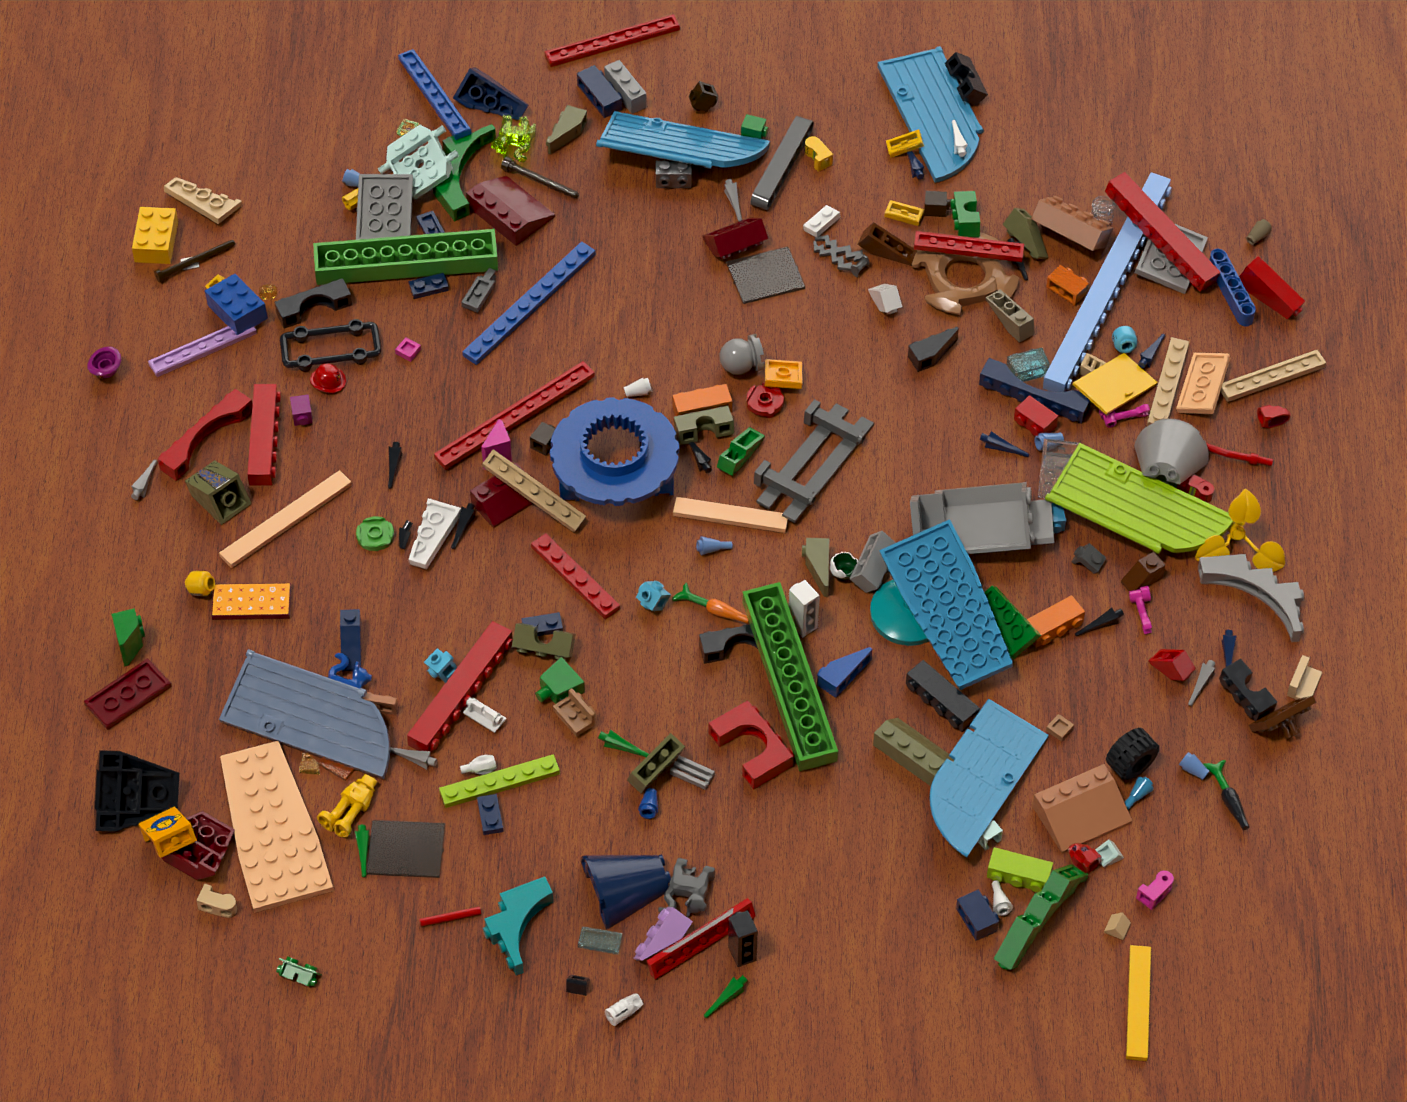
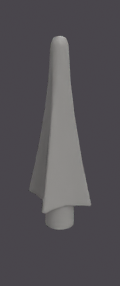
M727 179L724 192L736 213L738 221H741L737 182L733 183L732 179Z
M153 460L146 471L131 486L133 488L131 495L133 499L138 500L140 496L145 497L157 460Z
M1208 660L1207 664L1202 663L1196 686L1188 702L1189 706L1193 705L1201 690L1214 675V661Z
M390 747L391 753L412 761L426 770L428 765L436 766L437 759L430 757V751Z

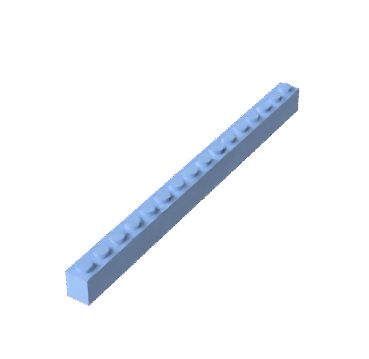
M1151 172L1142 190L1162 210L1166 202L1165 198L1169 197L1172 191V187H1170L1171 179ZM1127 217L1044 376L1043 389L1052 392H1066V390H1070L1073 376L1076 377L1078 375L1079 364L1082 363L1086 351L1091 349L1093 337L1098 336L1099 326L1104 324L1107 317L1106 312L1110 311L1113 306V298L1118 297L1119 287L1124 285L1126 281V273L1131 272L1133 260H1137L1140 253L1139 248L1143 247L1146 242V237L1141 229L1129 217Z

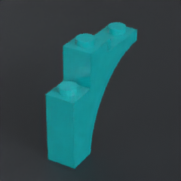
M545 876L500 893V902H498L500 913L484 919L485 927L482 929L486 939L490 938L493 945L498 943L501 952H505L507 955L506 963L510 970L513 969L516 976L524 973L523 962L519 953V945L524 929L541 909L554 903L553 892Z

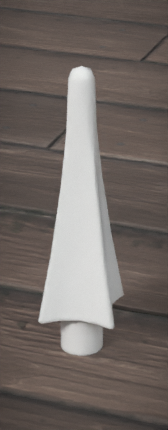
M952 120L954 154L958 153L960 157H964L966 155L967 143L961 135L956 121Z

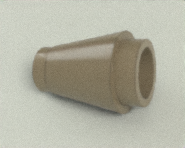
M1265 219L1257 221L1246 237V240L1251 245L1259 242L1271 233V224Z

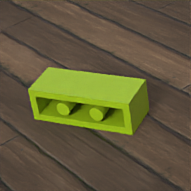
M994 847L988 866L987 878L993 881L1009 883L1015 887H1024L1034 892H1040L1052 872L1053 862Z

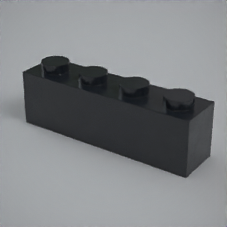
M924 660L907 673L906 685L908 689L916 692L924 703L930 704L938 715L944 716L952 727L958 728L963 732L979 713L980 708Z

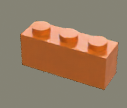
M727 384L672 395V406L675 416L728 406L730 412H732V399Z
M1072 595L1027 619L1042 635L1033 643L1035 648L1046 645L1055 637H1061L1068 630L1082 625L1085 611Z

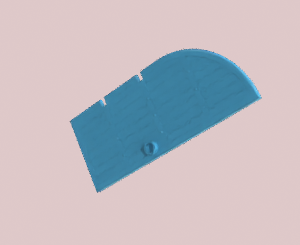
M990 699L986 701L970 724V727L975 731L973 732L970 729L965 731L949 754V757L954 759V761L945 760L936 773L930 789L931 813L939 831L951 846L965 857H968L1049 736Z

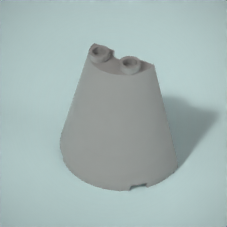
M1161 419L1146 426L1139 433L1134 447L1144 476L1156 478L1161 474L1167 478V481L1181 484L1208 464L1209 452L1206 441L1203 440L1199 434L1200 432L1189 423L1177 419Z

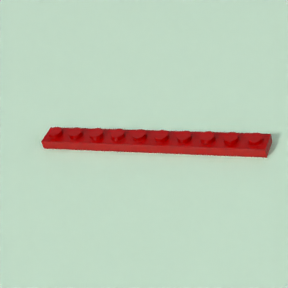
M582 361L434 453V458L445 470L482 448L498 419L503 421L506 431H509L594 378L595 372Z

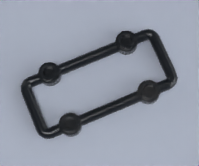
M353 319L347 325L315 329L298 326L294 331L283 333L279 340L283 365L287 368L298 367L304 372L309 371L312 365L351 360L361 365L367 361V358H375L381 354V342L377 324L374 322H362L359 319ZM371 329L374 346L372 351L356 348L352 353L316 358H311L309 355H301L297 360L289 361L287 339L295 338L297 342L304 343L310 336L350 332L354 336H359L363 330Z

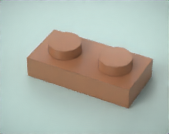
M367 692L366 696L362 698L373 702L380 713L397 714V698L389 695H374L370 692Z

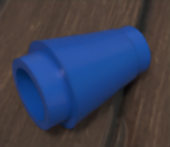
M648 788L645 790L638 807L643 818L651 819L658 813L657 791L655 789Z

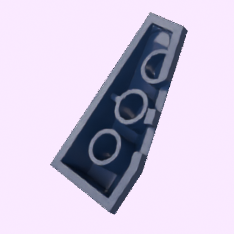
M476 67L469 68L453 99L468 108L521 120L529 106Z

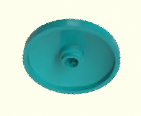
M894 580L883 584L875 592L870 606L871 621L877 632L885 639L900 645L914 646L929 642L904 602Z

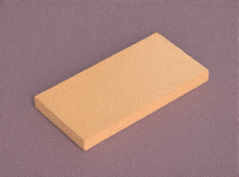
M1193 353L1176 408L1178 413L1214 414L1229 365V354Z

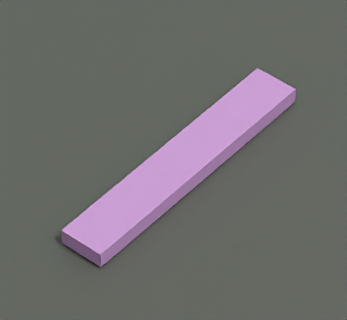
M227 326L151 359L148 363L156 377H159L257 334L256 329L251 327L243 333L236 335Z

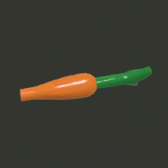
M687 583L683 585V590L672 598V601H692L706 607L707 611L713 615L749 624L747 615H744L730 605L718 599L707 600L692 594Z

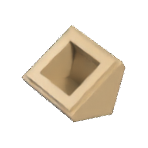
M1123 912L1112 914L1104 933L1123 940L1131 922Z

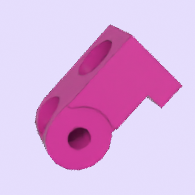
M1160 871L1156 875V879L1148 887L1142 884L1138 888L1136 899L1153 910L1171 891L1174 881L1173 875L1168 871Z

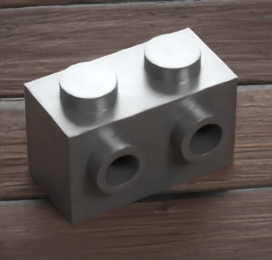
M667 160L656 161V188H691V164Z

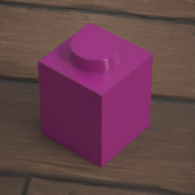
M309 395L290 397L294 426L313 423Z

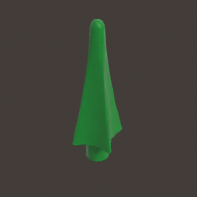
M611 729L609 734L602 731L599 734L598 739L605 741L604 747L630 752L643 757L649 755V753L629 743Z
M363 824L358 825V831H355L359 850L362 877H366L370 835H368L369 830H366V825Z
M742 975L738 980L733 977L718 999L704 1014V1017L708 1018L721 1006L743 993V986L748 982L746 977Z

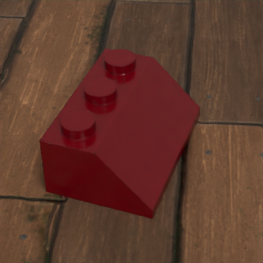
M749 217L702 235V238L714 257L725 259L731 257V253L735 251L741 253L748 250V246L753 245V247L764 244L763 241L767 240L768 236L762 218Z
M514 463V465L523 470L517 463ZM495 475L470 490L471 503L475 505V509L493 528L533 504Z

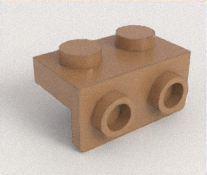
M571 688L568 690L569 696L555 704L553 711L577 737L595 725L596 712L591 706H587L580 693H576Z

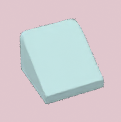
M1109 839L1095 849L1102 856L1101 864L1104 868L1124 858L1115 843Z

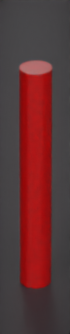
M479 906L419 919L420 926L423 927L480 915L481 910Z

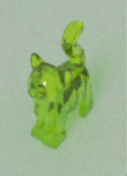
M503 115L499 136L491 142V148L495 149L497 153L503 154V159L507 156L509 145L520 147L514 152V158L519 162L527 160V157L521 154L529 150L531 140L536 132V124L533 123L530 126L527 117L519 118L520 127L512 126L511 115Z

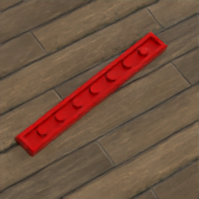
M672 14L545 51V57L550 67H554L679 31L680 25L675 15Z

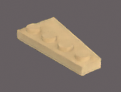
M177 177L164 186V192L217 224L242 206L241 200L236 199L234 201L228 199V196L222 193L221 195L214 194L208 188H197L196 184Z

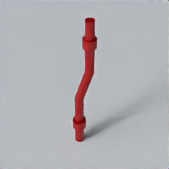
M1206 443L1209 452L1227 458L1247 461L1253 465L1263 464L1272 466L1273 459L1261 457L1259 454L1230 451Z

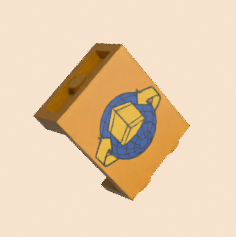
M172 807L138 823L144 841L147 842L151 839L160 858L197 841L191 823L176 807Z

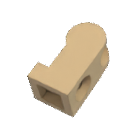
M204 884L197 898L198 910L226 918L232 917L237 913L234 896L231 894L222 895L215 893L212 886Z

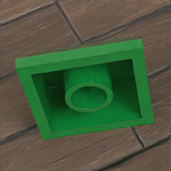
M135 608L112 614L124 667L131 663L143 647L142 638L145 637L141 616H136Z

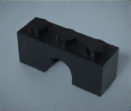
M955 52L944 63L950 76L955 77L961 82L957 90L962 101L977 106L988 95L970 57Z
M1240 658L1222 669L1219 680L1221 685L1230 691L1233 699L1241 704L1247 716L1257 721L1275 710L1277 700L1266 687L1260 691H1251L1246 687V684L1250 682L1253 672Z

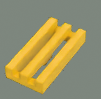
M919 129L886 141L891 158L924 147Z
M890 200L884 217L919 226L924 209Z

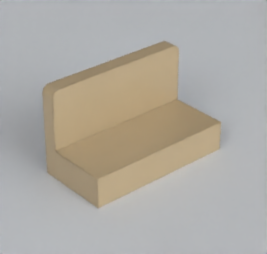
M1302 655L1289 685L1287 696L1298 699L1314 694L1322 672L1308 667L1309 657Z

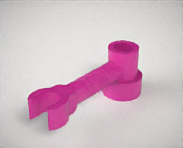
M1144 404L1125 412L1116 413L1112 411L1107 415L1099 409L1101 419H1104L1106 427L1111 428L1117 424V420L1135 416H1148L1150 408L1148 404Z
M1144 586L1140 587L1139 590L1129 591L1130 602H1136L1144 634L1152 633V625L1144 602L1151 601L1149 587Z

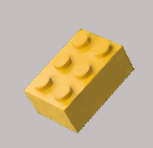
M140 207L132 245L134 262L171 264L178 226L176 208Z

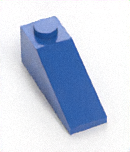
M868 647L831 661L817 673V686L836 698L872 660L873 649Z

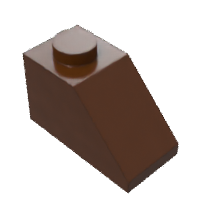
M1152 552L1138 560L1123 577L1121 583L1128 591L1150 586L1163 578L1165 564Z

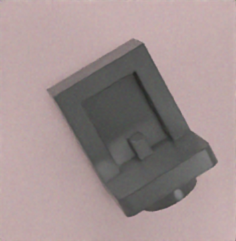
M1089 543L1083 547L1079 546L1075 550V556L1071 562L1073 564L1081 562L1092 573H1096L1101 568L1106 557Z

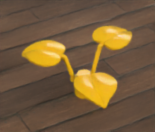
M1244 489L1229 506L1228 513L1234 522L1228 529L1227 541L1225 542L1224 538L1220 535H1213L1205 540V543L1197 550L1195 559L1199 561L1200 557L1230 555V551L1226 546L1230 544L1231 538L1234 540L1244 539L1258 552L1252 558V562L1257 569L1272 568L1274 572L1280 570L1285 565L1284 551L1278 543L1268 541L1263 543L1260 549H1258L1245 535L1246 531L1243 527L1245 523H1255L1261 514L1258 500L1247 489Z

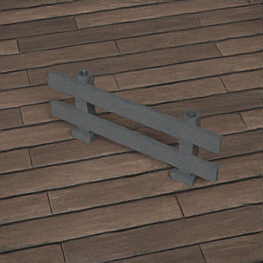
M814 399L804 412V423L811 426L814 422L818 426L788 463L778 473L771 469L770 462L764 460L754 472L755 485L759 487L763 483L768 485L756 500V503L770 509L782 493L786 494L794 500L783 512L782 516L795 523L807 507L814 504L817 495L857 445L863 443L866 434L874 426V422L861 416L856 424L852 425L843 420L849 412L848 409L836 403L827 412L820 408L821 402ZM832 432L843 437V440L805 486L793 481Z

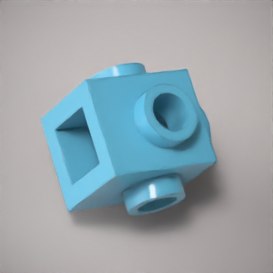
M654 580L644 582L639 587L636 598L641 601L640 604L646 609L660 611L664 608L671 594L663 588V584Z
M438 648L424 661L429 668L427 672L434 679L439 677L445 683L457 669L456 664L453 662L454 658L447 651L443 653Z

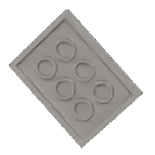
M359 174L356 240L411 235L413 174Z
M1175 224L1202 252L1208 237ZM1148 239L1134 273L1185 294L1190 281Z

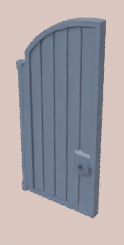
M247 650V658L220 715V722L273 741H279V743L382 779L385 778L390 760L389 734L385 721L375 704L362 699L366 696L367 690L255 653V651Z

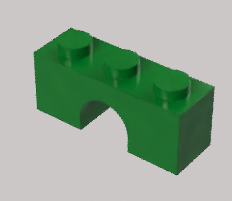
M975 191L954 192L953 199H950L954 230H957L958 236L980 237L981 222L979 212H976L977 199Z

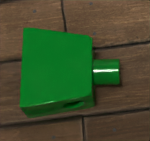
M561 657L540 676L541 689L535 692V695L540 702L550 698L557 704L569 696L568 690L571 688L576 693H585V685L580 676Z

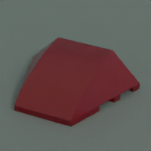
M201 811L186 818L191 823L197 841L161 857L164 862L196 880L215 875L235 831L232 827Z

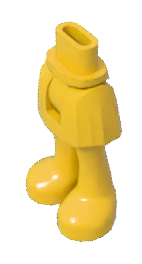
M365 774L361 779L351 783L343 790L341 800L331 813L321 811L317 815L318 822L330 832L334 829L337 836L348 837L352 831L351 824L360 810L363 812L367 811L377 780ZM351 806L345 817L340 819L347 807Z

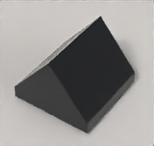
M570 975L566 981V992L586 996L590 979L588 977Z

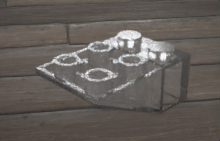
M1044 439L1038 498H1045L1047 493L1050 494L1079 442Z

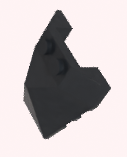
M99 750L94 794L95 831H119L133 825L136 826L138 823L172 807L178 809L180 773L122 751Z

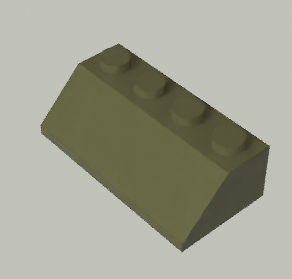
M899 718L886 720L874 732L873 746L929 786H931L936 773L945 760L954 761V759L949 757V753Z

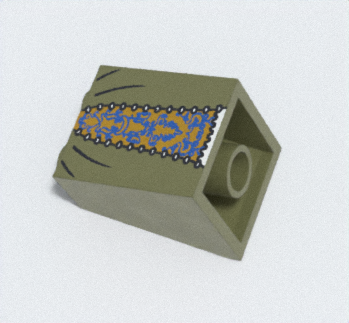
M215 460L185 480L191 496L221 525L251 505L239 474Z

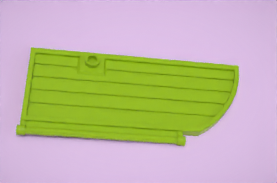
M1081 443L1078 444L1050 494L1047 493L1045 496L1046 501L1055 503L1158 554L1162 548L1173 553L1199 549L1207 538L1213 535H1224L1234 522L1228 512L1156 478L1144 476L1141 471Z

